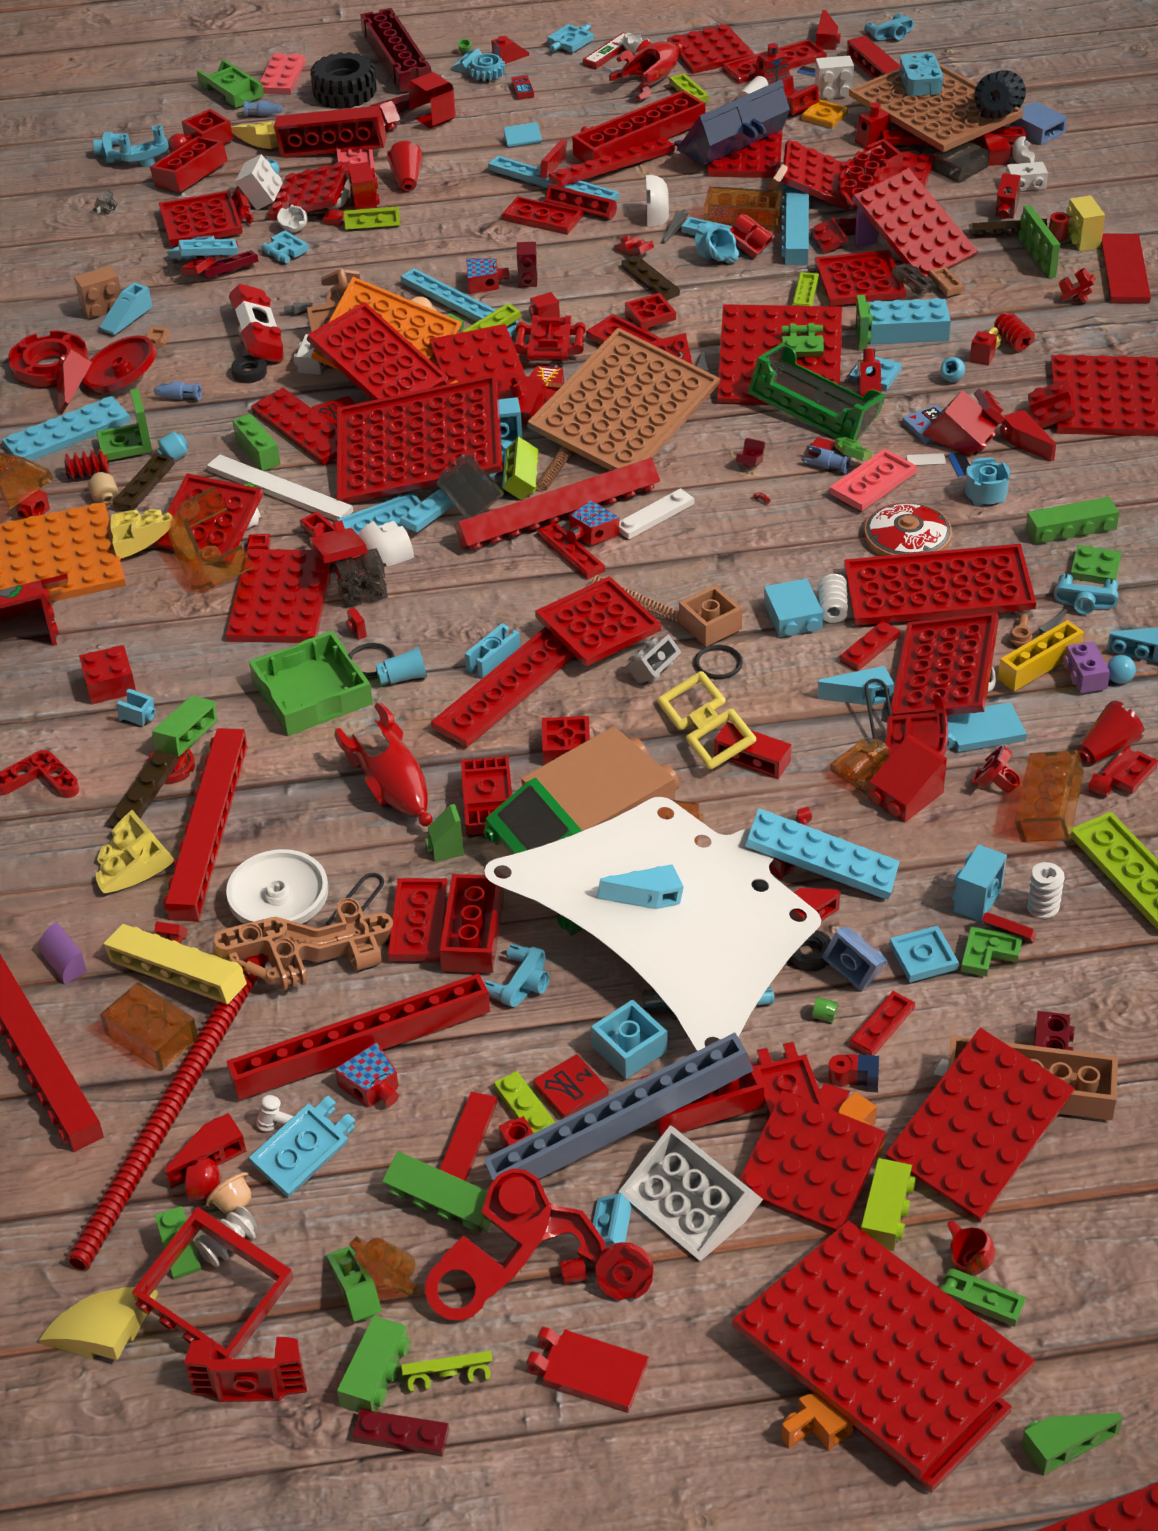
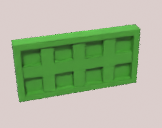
M1031 205L1023 206V214L1020 216L1021 230L1019 231V240L1023 242L1027 251L1031 253L1035 262L1039 264L1047 277L1055 278L1060 243Z

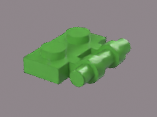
M795 323L790 324V326H782V334H790V336H782V343L791 347L796 352L797 357H821L824 352L823 335L815 336V333H822L823 326L814 325V323H808V325H796ZM808 333V336H797L796 334Z

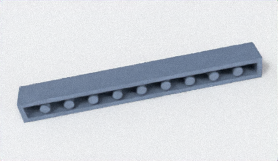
M734 1032L484 1158V1162L493 1181L498 1174L511 1168L527 1170L540 1179L754 1071L744 1046Z

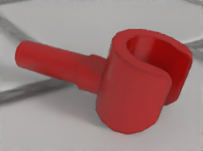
M804 807L797 810L796 822L807 826L806 822L812 820L810 808Z

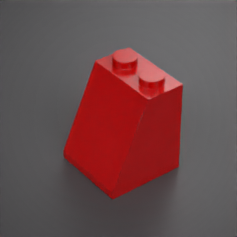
M962 390L937 415L923 432V435L971 456L976 451L980 453L987 446L988 443L986 441L989 442L997 433L994 430L999 423L991 418L977 402Z
M909 734L869 781L868 798L874 804L890 812L892 816L907 822L944 793L947 758Z

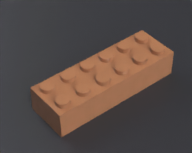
M951 1036L948 1069L972 1038ZM1004 1042L1075 1088L1074 1093L1059 1114L1104 1120L1113 1119L1117 1097L1118 1056Z

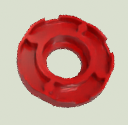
M59 330L49 331V336L38 338L36 333L29 335L9 351L8 359L11 373L17 380L28 386L40 388L57 386V372L61 367L57 365L59 361L51 364L37 363L50 357L61 358L63 354L67 356L70 350L89 360L85 341L78 335Z

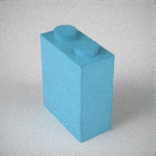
M808 579L764 586V605L779 638L822 630L823 611Z

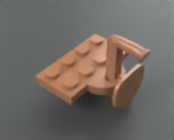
M340 269L321 278L322 285L335 286L327 294L326 305L307 307L311 332L329 322L352 277L360 279V272Z

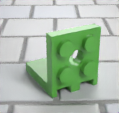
M138 388L130 390L137 423L96 431L100 449L103 454H107L108 460L112 461L118 458L152 452L145 412Z

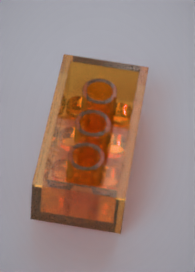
M709 186L704 204V220L733 226L741 214H746L766 230H778L782 212V191Z
M1078 750L1029 754L1015 816V825L1021 842L1071 839L1084 774Z

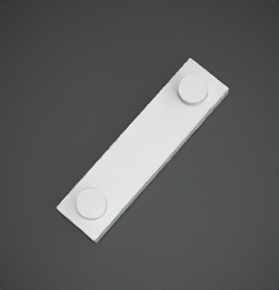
M680 488L621 520L619 533L627 539H631L694 505V498Z

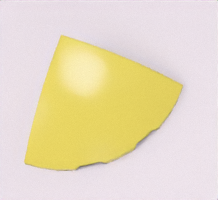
M268 121L259 122L258 124L231 126L234 135L251 145L268 149L278 147L274 131L275 122Z
M149 509L144 514L138 513L137 510L111 514L110 529L113 535V547L116 556H119L121 559L133 555L156 542L175 524L173 516L170 513L162 515L161 511L157 509Z
M131 810L111 831L113 838L110 843L101 847L97 858L100 870L95 873L96 881L104 894L118 891L149 879L172 864L175 859L134 811Z
M135 1287L102 1291L80 1300L61 1313L45 1330L39 1342L46 1346L91 1359L97 1354L118 1360L128 1341L133 1342L147 1314L135 1306L137 1301H135L132 1294ZM154 1290L150 1297L155 1300L158 1291Z

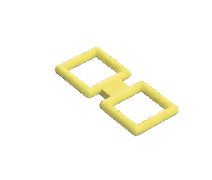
M702 671L657 698V703L678 730H684L692 724L697 727L696 730L686 736V741L710 770L756 742L755 735L734 709H728L720 715L716 713L715 710L725 703V698ZM700 682L714 700L681 719L669 701ZM730 720L744 738L711 758L698 739Z

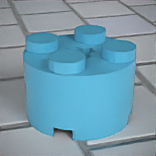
M979 458L972 461V465L968 466L966 471L965 494L972 500L973 505L982 506L984 504H1001L1005 502L1009 485V467L1004 462H1001V464L995 462L994 458Z

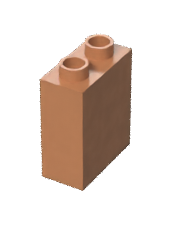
M615 726L521 778L523 786L527 781L536 777L582 831L611 820L654 797H664L675 802V790L680 785L678 776L671 766L665 763L662 765L656 763L649 757L646 747L638 738H627ZM527 788L522 792L523 810L526 809ZM662 807L658 809L657 814L660 818L666 819L673 815L674 811L670 808ZM538 818L532 820L554 841H558L561 838L545 818L542 820Z

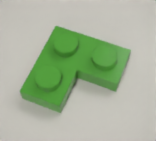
M971 927L961 972L987 977L991 957L1018 963L1023 937Z

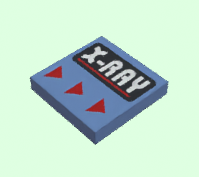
M937 405L902 417V423L926 445L934 441L930 437L924 436L923 432L942 409Z

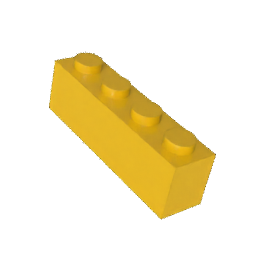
M1066 620L1000 658L998 680L1011 690H1018L1062 664L1067 645L1082 643L1084 631L1069 620Z

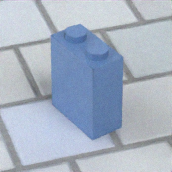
M1035 101L1021 108L1024 111L1023 118L1010 123V127H1024L1027 135L1026 138L1039 145H1043L1065 133L1067 117Z

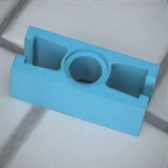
M503 623L465 652L466 670L473 673L475 667H478V677L483 679L520 648L519 632L513 630L512 634L508 636L507 631L509 627Z

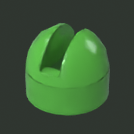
M468 39L459 40V51L463 54L471 51V41Z

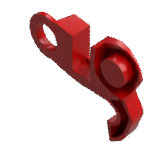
M511 1168L498 1174L489 1186L481 1215L515 1241L517 1245L500 1265L463 1235L441 1257L442 1260L431 1269L426 1279L425 1294L429 1305L439 1316L447 1320L462 1321L476 1315L483 1308L486 1300L507 1285L525 1266L540 1243L562 1234H572L580 1243L576 1254L580 1257L583 1256L584 1259L595 1265L601 1252L606 1249V1245L600 1233L582 1210L553 1205L549 1202L537 1176L527 1170ZM454 1270L469 1274L476 1287L472 1301L461 1308H451L445 1305L438 1294V1284L441 1278Z

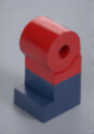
M835 1055L828 1063L829 1081L837 1087L863 1085L867 1086V1092L878 1093L879 1056Z

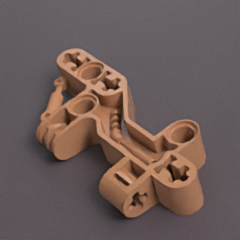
M344 898L338 902L334 920L335 924L313 928L283 918L270 917L218 931L214 936L212 954L230 962L234 961L244 967L245 971L264 979L266 983L270 985L279 984L282 990H287L288 985L296 987L297 982L301 985L307 983L306 972L301 961L304 959L312 962H321L347 955L355 971L381 964V954L378 946L384 945L389 941L393 920L388 914L383 912L364 916L356 900ZM265 954L268 956L272 968L268 970L250 961L246 963L240 959Z

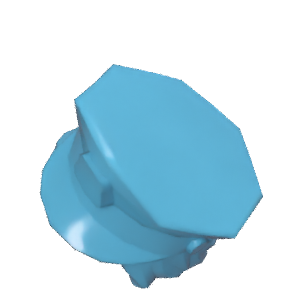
M709 222L698 227L694 240L698 255L708 261L712 258L718 262L724 261L726 263H734L738 260L739 251L736 248V239L729 228L720 227L717 224L713 225Z

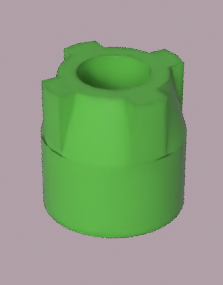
M817 997L812 1018L833 1023L838 1002Z

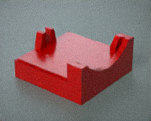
M661 293L625 302V318H631L636 326L646 331L650 327L676 320V311Z
M589 716L542 718L543 766L553 761V758H558L590 740Z

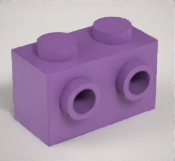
M1094 641L1067 645L1066 654L1063 656V666L1065 669H1068L1071 681L1077 686L1079 692L1086 693L1107 689L1110 671Z

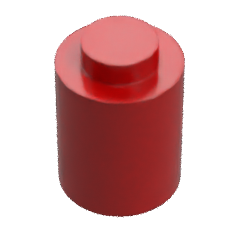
M1055 212L1050 216L1049 230L1057 241L1061 243L1067 239L1069 215L1063 212Z

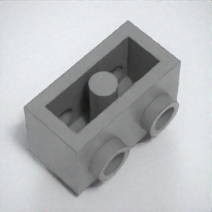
M669 634L658 639L652 637L644 644L646 646L645 649H640L631 656L632 661L626 667L638 684L646 681L649 683L655 681L660 677V672L669 668L674 663L673 660L681 653Z

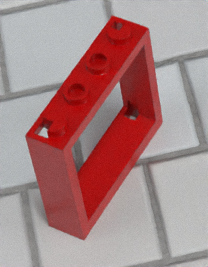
M197 1207L132 1291L134 1299L137 1301L135 1306L147 1315L153 1312L160 1317L158 1321L170 1331L176 1328L182 1332V1338L189 1344L191 1341L210 1338L150 1297L200 1230L276 1280L227 1348L214 1341L218 1359L226 1357L236 1358L294 1279L292 1269Z

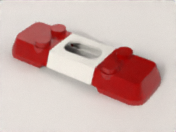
M239 284L230 292L229 299L232 309L236 311L243 332L242 340L246 351L257 358L281 362L284 358L281 340L282 330L277 327L271 311V299L266 296L265 291L262 289ZM257 309L264 312L268 323L258 321L254 316L253 310Z

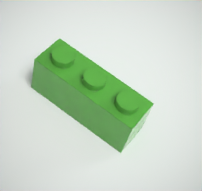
M252 414L243 415L232 420L235 440L261 471L281 465L278 444Z
M191 695L152 730L155 751L159 750L177 757L184 753L218 721L215 701Z
M373 1316L337 1389L340 1407L359 1412L360 1409L376 1411L378 1407L383 1406L387 1396V1387L390 1381L393 1382L397 1377L399 1361L402 1356L405 1357L410 1349L411 1340L408 1338L406 1325Z

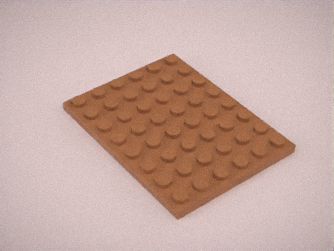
M940 63L938 64L943 73L942 92L939 94L908 95L899 74V69L849 89V96L857 102L862 103L869 109L871 103H880V109L890 114L891 122L942 152L949 151L963 143L1023 118L1024 114L1022 109L1015 107L1009 115L1003 118H989L983 115L976 107L974 101L977 84Z
M617 328L528 421L527 428L612 471L651 457L653 458L720 384V378Z

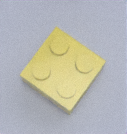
M1091 195L1071 198L1066 213L1069 215L1067 234L1072 243L1075 244L1079 251L1101 248L1105 221L1104 212Z

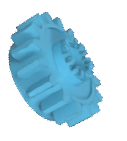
M483 53L476 55L471 60V63H468L469 75H471V78L476 77V80L482 79L483 81L486 79L492 81V78L498 79V76H503V73H505V62L496 54Z

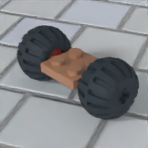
M1001 70L984 76L975 88L974 101L976 107L983 115L989 118H1003L1009 115L1015 107L1020 108L1026 96L1025 84L1022 78L1012 71Z

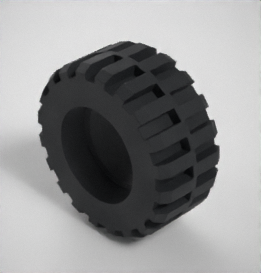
M339 52L338 54H329L327 57L324 56L317 60L310 71L313 96L324 106H331V108L360 106L373 98L377 91L375 66L370 59L358 53Z

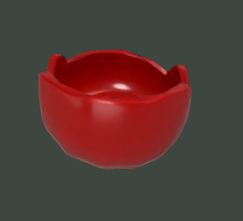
M201 1157L194 1159L193 1162H197V1164L189 1166L186 1170V1194L190 1201H206L210 1193L221 1182L220 1171L216 1163L210 1158Z

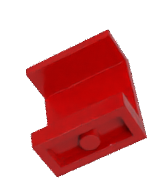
M790 75L782 79L790 114L794 115L820 102L818 85L812 84L798 91L794 89L793 76Z

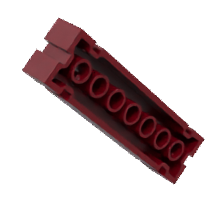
M392 8L382 9L377 13L372 11L360 14L363 35L367 38L368 43L393 82L396 83L400 92H409L408 83H411V80L432 72L428 61H425L424 55L399 18L395 16Z

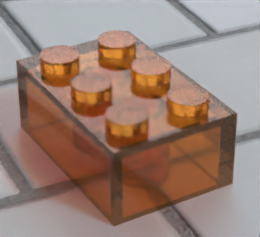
M139 982L135 983L100 1014L105 1035L159 1071H163L192 1045L198 1037L195 1020L192 1016Z

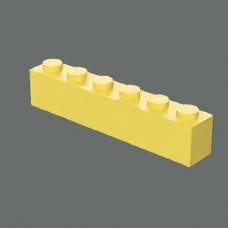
M122 924L103 943L112 963L227 1005L247 984L243 975V969L238 963L227 961L214 954L210 955L194 947L182 945L174 940L162 938L157 934L142 931L138 927Z

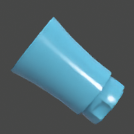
M419 647L375 664L381 685L427 677Z

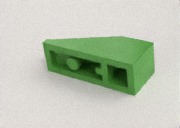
M354 1245L326 1254L328 1263L353 1321L367 1320L372 1318L374 1314L382 1312L374 1281Z
M1120 1413L1050 1416L1040 1422L1036 1420L1024 1429L1021 1447L1044 1476L1118 1435L1123 1417Z

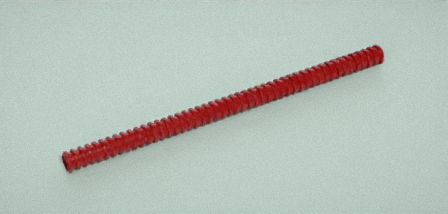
M259 954L244 958L242 961L246 963L250 961L265 968L269 959L267 955ZM242 967L243 975L247 984L228 1005L217 1002L209 1019H207L202 1027V1031L199 1032L194 1044H192L191 1050L188 1051L187 1056H185L179 1069L176 1071V1075L173 1076L168 1088H166L156 1108H154L153 1114L150 1115L141 1134L138 1135L137 1141L134 1142L125 1161L121 1164V1168L118 1169L109 1188L105 1191V1195L102 1196L101 1202L96 1207L97 1209L93 1211L84 1230L80 1233V1238H77L76 1245H73L71 1252L67 1255V1260L73 1267L79 1270L90 1269L91 1263L94 1262L100 1248L104 1245V1241L107 1240L108 1234L111 1233L112 1227L117 1222L116 1220L119 1219L121 1212H123L149 1164H151L157 1151L160 1149V1144L164 1142V1138L168 1135V1131L171 1130L172 1124L175 1123L180 1111H182L186 1104L187 1098L190 1097L217 1047H219L224 1035H226L258 980V976L245 971L244 967Z

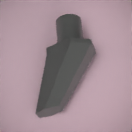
M293 303L291 306H284L285 314L294 313L298 315L307 311V307H313V303Z

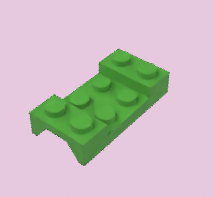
M225 59L221 61L218 71L207 75L201 70H197L198 83L207 89L215 88L226 96V102L235 108L242 107L244 101L249 103L264 96L262 83Z

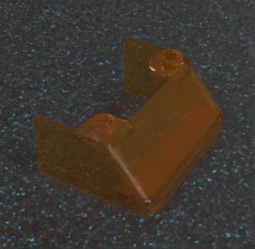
M0 452V492L8 509H12L53 479L48 468L24 457Z
M215 486L182 502L168 531V538L187 582L196 593H203L254 568L242 545L221 554L216 546H207L200 550L190 527L227 510Z

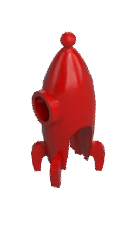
M647 39L638 46L634 55L629 50L618 55L616 58L618 62L625 60L627 63L622 69L613 71L609 75V81H614L619 77L625 79L632 75H638L642 78V83L637 87V89H640V93L635 98L637 101L649 97L651 92L648 86L664 79L674 69L678 61L679 52L683 49L682 44L679 42L672 44L664 41L651 43Z
M377 702L374 707L380 716V721L375 720L389 743L386 751L375 757L368 756L354 734H352V738H349L341 728L335 729V739L339 747L344 751L349 763L363 770L366 776L364 781L381 807L388 804L403 814L419 817V824L427 827L432 823L433 818L431 814L426 813L428 792L425 776L413 754L402 742L403 731L394 722L392 712L384 704Z

